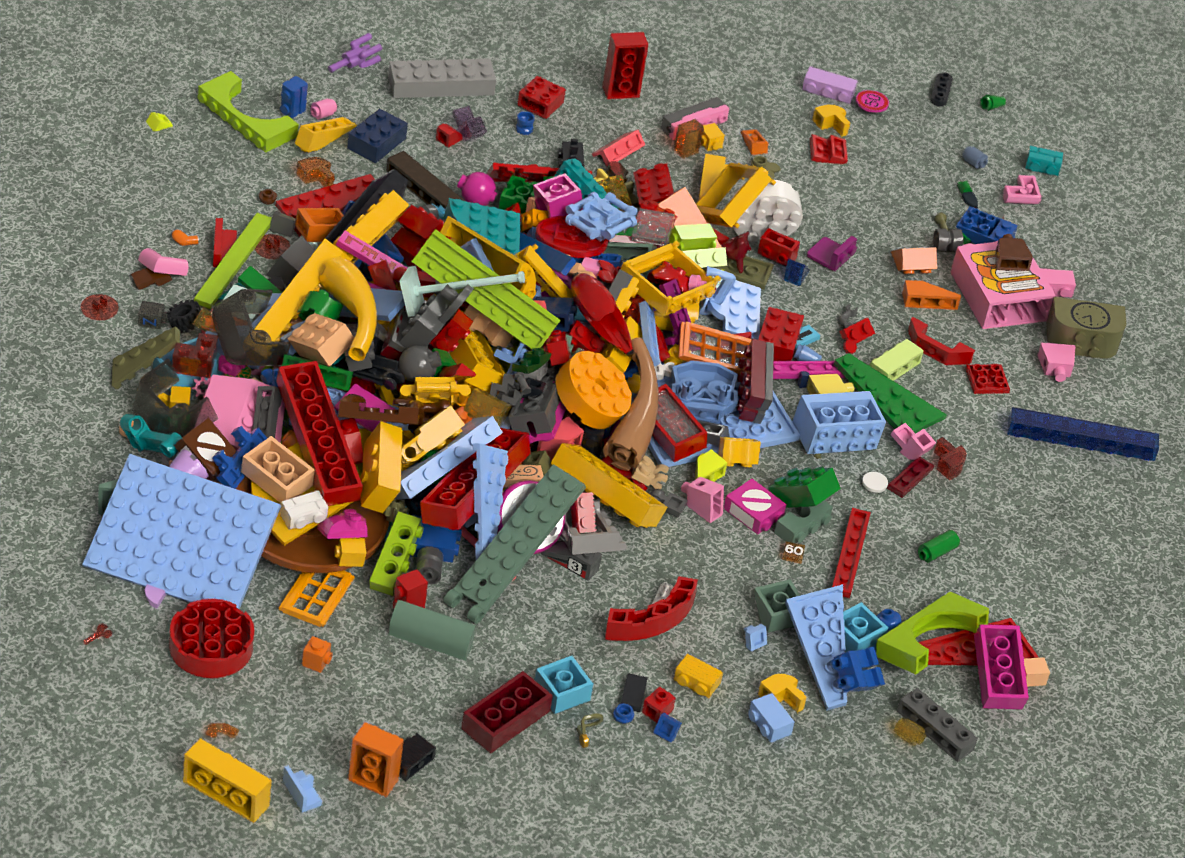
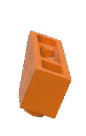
M905 280L902 291L905 307L958 310L961 299L960 294L924 281Z

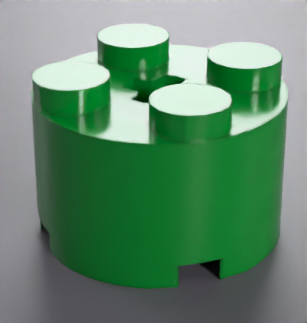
M319 289L318 292H308L297 313L300 312L298 316L303 321L314 313L337 320L342 312L343 304L331 299L328 292Z

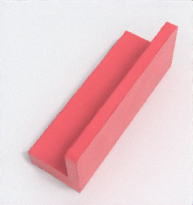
M637 129L620 136L592 153V156L601 155L606 166H608L611 161H620L643 147L645 143Z

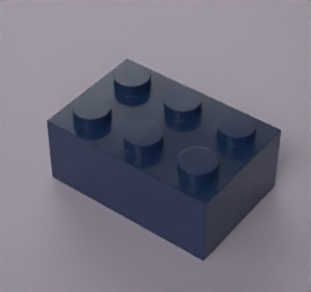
M379 108L348 133L347 149L376 164L406 139L408 123Z

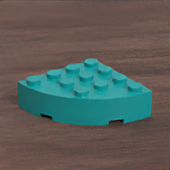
M449 198L444 214L445 221L450 216L511 254L515 255L520 252V213Z

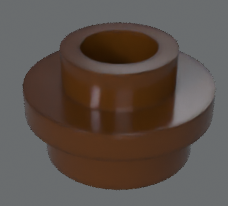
M265 189L259 193V199L264 204H273L277 200V194L271 189Z

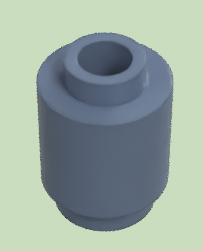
M969 146L962 154L964 160L976 169L984 168L988 163V156L976 147Z

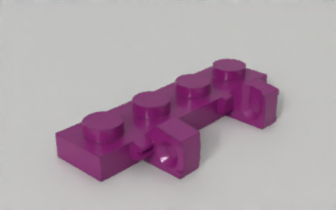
M676 279L659 285L660 291L667 297L671 296L673 298L681 294ZM687 308L669 314L674 331H672L673 336L665 339L667 346L679 345L681 322L691 323ZM690 332V340L698 342L695 332ZM689 346L691 353L700 349V347Z

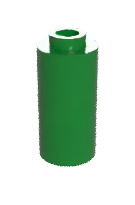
M948 530L921 544L918 547V555L921 560L929 563L959 547L960 539L955 531Z

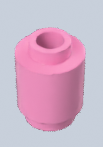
M326 98L312 103L310 112L313 117L319 120L333 115L337 111V105L333 99Z

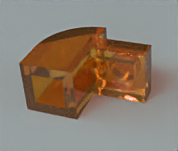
M309 157L297 161L296 174L305 184L318 180L323 187L333 185L335 181L334 174L330 171L331 163L326 159Z

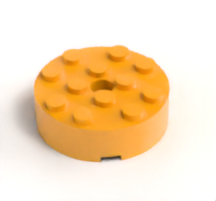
M590 351L578 352L560 368L559 373L556 375V389L562 403L571 414L574 412L581 418L580 422L595 429L609 428L630 409L632 392L625 380L624 373L618 370L613 363L600 353Z

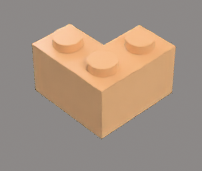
M469 305L464 312L473 320L469 329L480 331L481 334L488 338L487 341L491 345L506 348L513 338V335L473 306Z

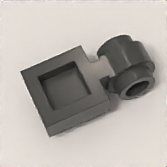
M660 489L653 490L650 493L651 496L668 507L665 512L678 518L687 505L688 500L671 492L668 496H665V493Z

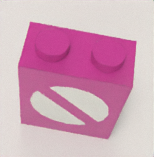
M750 479L726 495L723 509L758 535L762 531H768L777 520L785 515L786 504L754 479Z

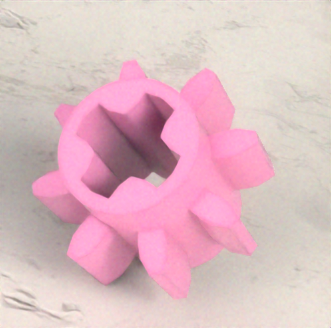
M201 375L200 381L194 379L196 386L192 387V389L197 391L196 397L203 394L204 398L207 389L204 392L203 389H200V386L203 385V382L209 386L211 377L205 380V376Z

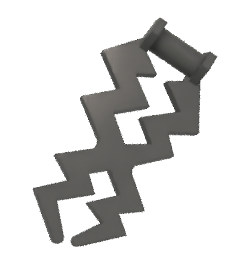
M517 372L514 375L504 374L502 385L492 382L490 395L486 396L478 393L477 400L468 398L466 410L470 412L472 404L482 407L483 402L487 403L486 410L478 408V414L471 415L474 418L484 417V415L491 416L494 406L506 409L507 403L515 407L523 395L531 393V388L528 386L522 372ZM515 380L518 381L521 388L520 392L514 389L513 398L502 395L501 402L496 400L498 391L507 394L509 384L514 387Z

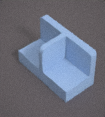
M285 766L283 783L301 812L303 813L322 806V800L313 787V775H305L303 770L293 773L289 766Z

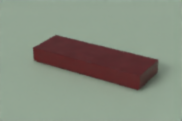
M919 457L888 484L887 489L903 498L934 469L935 465Z

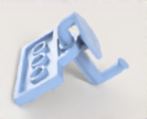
M707 266V277H716L718 275L723 280L712 297L699 302V314H713L716 318L722 320L723 332L731 334L751 332V339L758 340L760 333L761 288L737 281L732 273Z

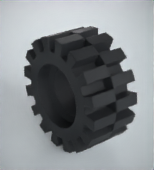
M185 300L184 303L180 301V304H174V308L171 307L170 311L167 312V318L171 327L176 326L180 333L184 330L185 332H189V329L194 330V327L200 326L199 323H202V319H204L198 302H194V300L190 302Z

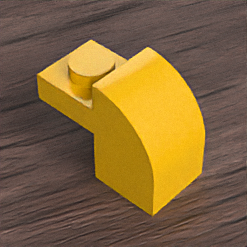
M823 105L814 109L812 121L821 130L833 127L842 137L848 135L850 122L845 118L846 110L836 105Z
M774 674L760 683L758 691L760 697L772 693L779 702L784 700L797 713L804 709L807 698L797 688L798 679L787 674Z

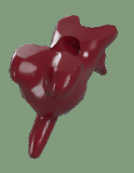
M749 231L731 237L728 242L721 244L722 248H726L727 257L736 261L737 269L741 274L743 273V258L748 251L752 250L748 242Z

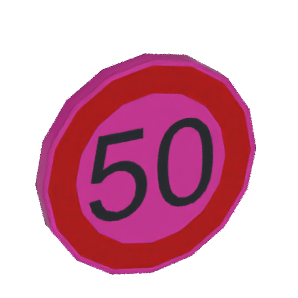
M865 90L856 96L858 106L868 112H883L889 107L888 98L880 92Z

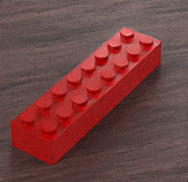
M317 361L279 367L276 382L305 463L315 470L313 480L315 491L319 490L328 506L359 501L363 485Z
M500 428L503 433L486 445L508 451V463L505 469L507 479L530 455L529 433ZM477 452L454 467L420 502L422 523L435 527L449 528L450 530H459L474 514V480L477 478V471L473 468V461L477 460Z

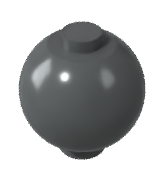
M423 345L410 346L400 355L397 371L402 373L405 380L413 384L415 377H433L436 373V368L442 366L439 352H432Z

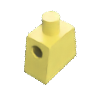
M837 374L809 375L806 387L810 395L854 392L853 383H843Z

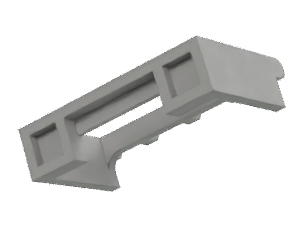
M593 500V505L595 506L594 517L603 532L579 534L576 527L570 528L567 523L572 522L571 507L566 512L564 529L561 536L572 555L621 551L627 548L626 543L622 541L620 532L617 531L615 526H610L612 521L610 518H606V511L600 510V500Z

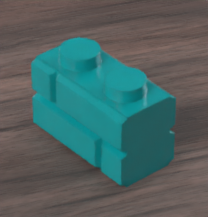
M1030 145L1025 169L1059 176L1063 152Z

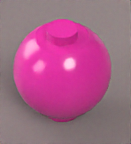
M474 172L468 176L462 175L457 185V188L462 190L461 196L466 202L487 206L490 202L493 203L497 196L494 180L483 172Z

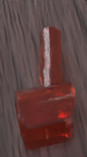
M99 624L97 632L83 640V643L87 645L101 636L103 638H110L113 632L110 629L104 632L109 626Z

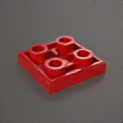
M1001 364L966 365L965 369L974 394H1003L1010 392V387Z

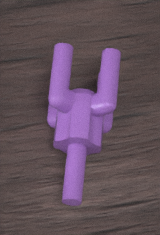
M367 33L351 41V50L343 53L342 60L328 66V69L332 73L344 66L353 68L358 65L361 68H365L381 61L379 55L367 61L365 60L367 57L382 50L380 44L373 47L367 44L360 48L359 45L372 39L371 34Z

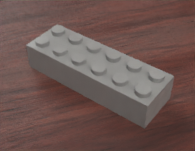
M491 59L398 60L389 62L388 78L393 98L495 95L496 76Z

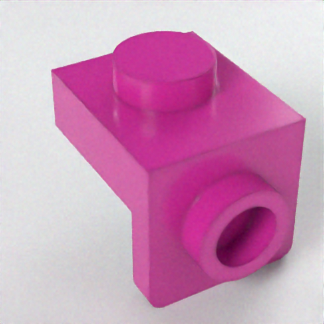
M241 347L238 348L232 358L224 355L219 357L218 370L220 372L236 377L241 369L246 367L248 358L239 350Z

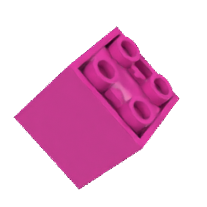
M565 173L533 185L536 209L548 211V218L567 216L566 206L582 200L580 188Z

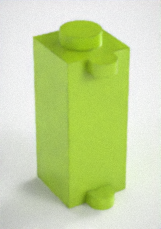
M710 224L674 226L667 238L669 243L672 244L678 241L680 243L677 247L679 250L687 251L716 248L715 240L717 236Z

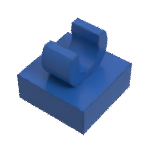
M663 713L653 733L669 742H673L682 723Z

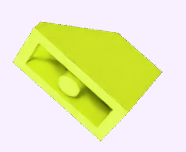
M712 449L700 454L696 460L695 480L699 477L713 482L725 475L728 462Z

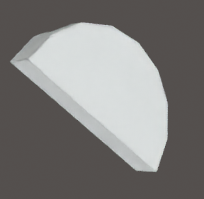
M663 582L652 604L661 599L665 600L670 595L673 586Z

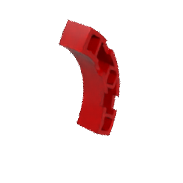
M678 576L675 586L670 591V595L665 600L661 599L648 605L647 609L635 611V608H610L605 640L633 641L647 639L674 628L687 616L694 604L698 579Z

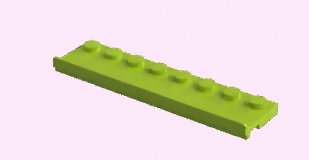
M436 229L412 260V263L441 284L499 276ZM510 283L473 287V291L465 300L530 349L541 348L560 322V319ZM457 289L455 291L457 293H460L463 289Z

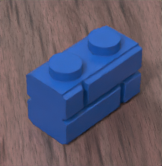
M294 76L290 81L287 80L282 83L280 110L290 118H294L306 111L308 84L298 76Z

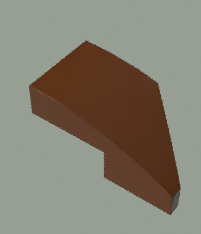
M149 268L131 274L138 290L154 283L157 286H162L172 281L169 274L156 273Z

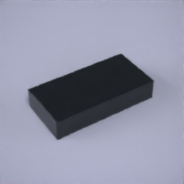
M628 673L621 704H628L632 707L633 711L640 712L648 677Z

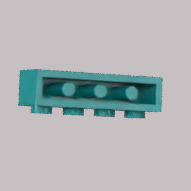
M576 158L565 160L554 175L556 177L565 173L580 188L582 200L592 192H596L601 199L605 198L607 194L604 188L596 182L592 174L587 172L582 163Z

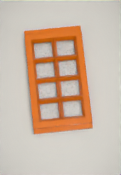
M681 322L678 358L687 362L693 360L719 363L739 374V358L744 356L745 347L750 344L752 339L690 322Z

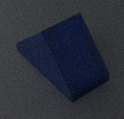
M788 259L784 281L801 286L810 269L804 264Z

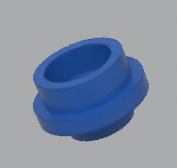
M623 703L614 709L613 716L620 723H629L634 718V711L630 705Z

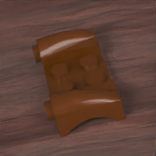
M349 394L339 402L338 417L423 424L425 407L420 401L411 400L406 406L399 407V410L384 409V412H380V408L366 407L364 397Z

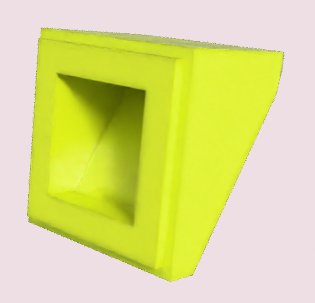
M151 112L146 120V123L154 132L173 126L164 114Z

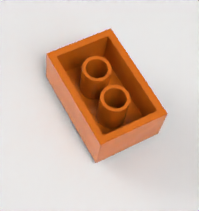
M365 722L352 740L348 780L387 797L399 780L404 739Z

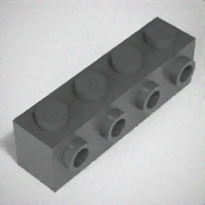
M916 688L900 699L897 712L955 761L959 762L974 751L978 737L921 690Z

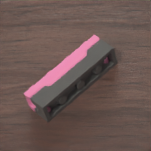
M718 97L664 115L661 129L672 140L683 138L688 134L698 132L700 126L727 121L729 107Z
M258 386L253 430L259 428L267 438L272 436L281 443L285 404L278 387Z

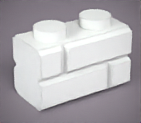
M319 490L281 501L280 515L289 530L293 528L301 529L307 524L313 522L320 523L327 518L328 505Z

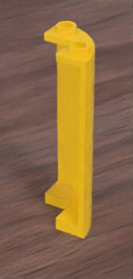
M447 217L440 233L451 237L450 240L460 247L468 241L477 238L478 242L482 245L487 259L491 262L494 272L499 276L518 274V272L523 271L525 283L511 282L510 284L529 298H534L536 294V276L533 268L528 263L454 218Z

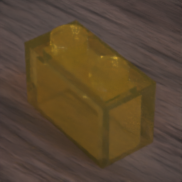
M475 388L467 401L464 411L468 412L467 416L471 418L493 416L499 427H501L512 405Z

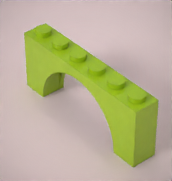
M232 71L198 86V100L265 153L297 138L299 124L288 115L276 119H258L241 113L232 105L231 100L241 93L242 79Z
M950 591L877 639L876 656L916 675L928 667L929 649L922 646L916 640L919 635L939 628H958L976 633L980 624L988 625L989 608Z

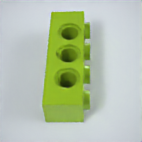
M398 511L370 578V589L394 596L396 578L403 573H407L410 564L408 561L409 557L414 555L417 544H415L416 540L421 538L424 527H422L421 518ZM403 535L409 536L407 539H401L400 537ZM397 552L402 553L399 557L393 556ZM388 570L395 571L393 574L386 573Z

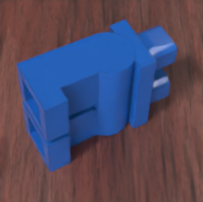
M874 647L848 651L833 657V660H831L833 669L837 670L839 675L837 680L838 687L843 689L844 693L868 691L885 685L880 667L868 669L879 664Z

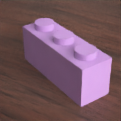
M809 67L802 90L850 104L855 94L858 80Z

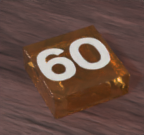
M786 542L782 560L801 564L805 545Z

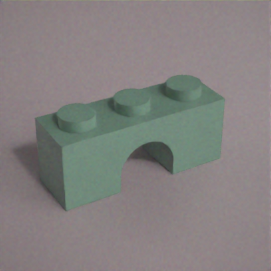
M822 501L817 506L802 507L801 517H797L789 512L777 520L774 533L789 545L793 546L797 542L801 543L810 533L814 534L821 525H827L830 522L833 507L826 501Z

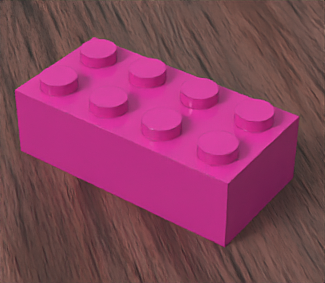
M980 624L974 639L982 707L1022 710L1029 697L1020 626Z

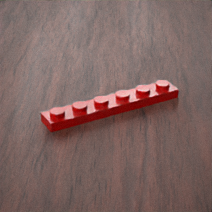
M853 507L832 587L843 585V597L846 598L851 596L871 512Z

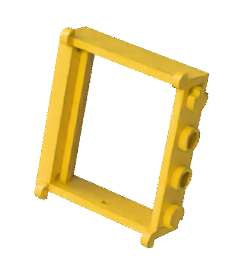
M729 163L697 201L696 205L707 223L730 228L734 226L738 229L740 225L737 223V220L769 183L774 186L776 181L768 176V171L762 166L756 167L754 165ZM749 178L723 210L715 209L739 179Z
M678 241L623 262L621 270L639 279L636 286L639 288L637 294L663 316L675 313L680 309L687 308L694 303H699L701 300L712 297L716 291L717 283L721 280V277L718 275L715 278L712 276L707 277L706 271L677 248L680 245ZM663 261H667L675 268L683 269L686 272L685 275L689 277L691 275H700L701 280L707 283L672 298L671 296L667 297L644 278L641 273L656 268Z

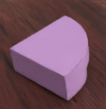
M147 584L145 587L146 599L152 607L157 609L166 595L165 590Z

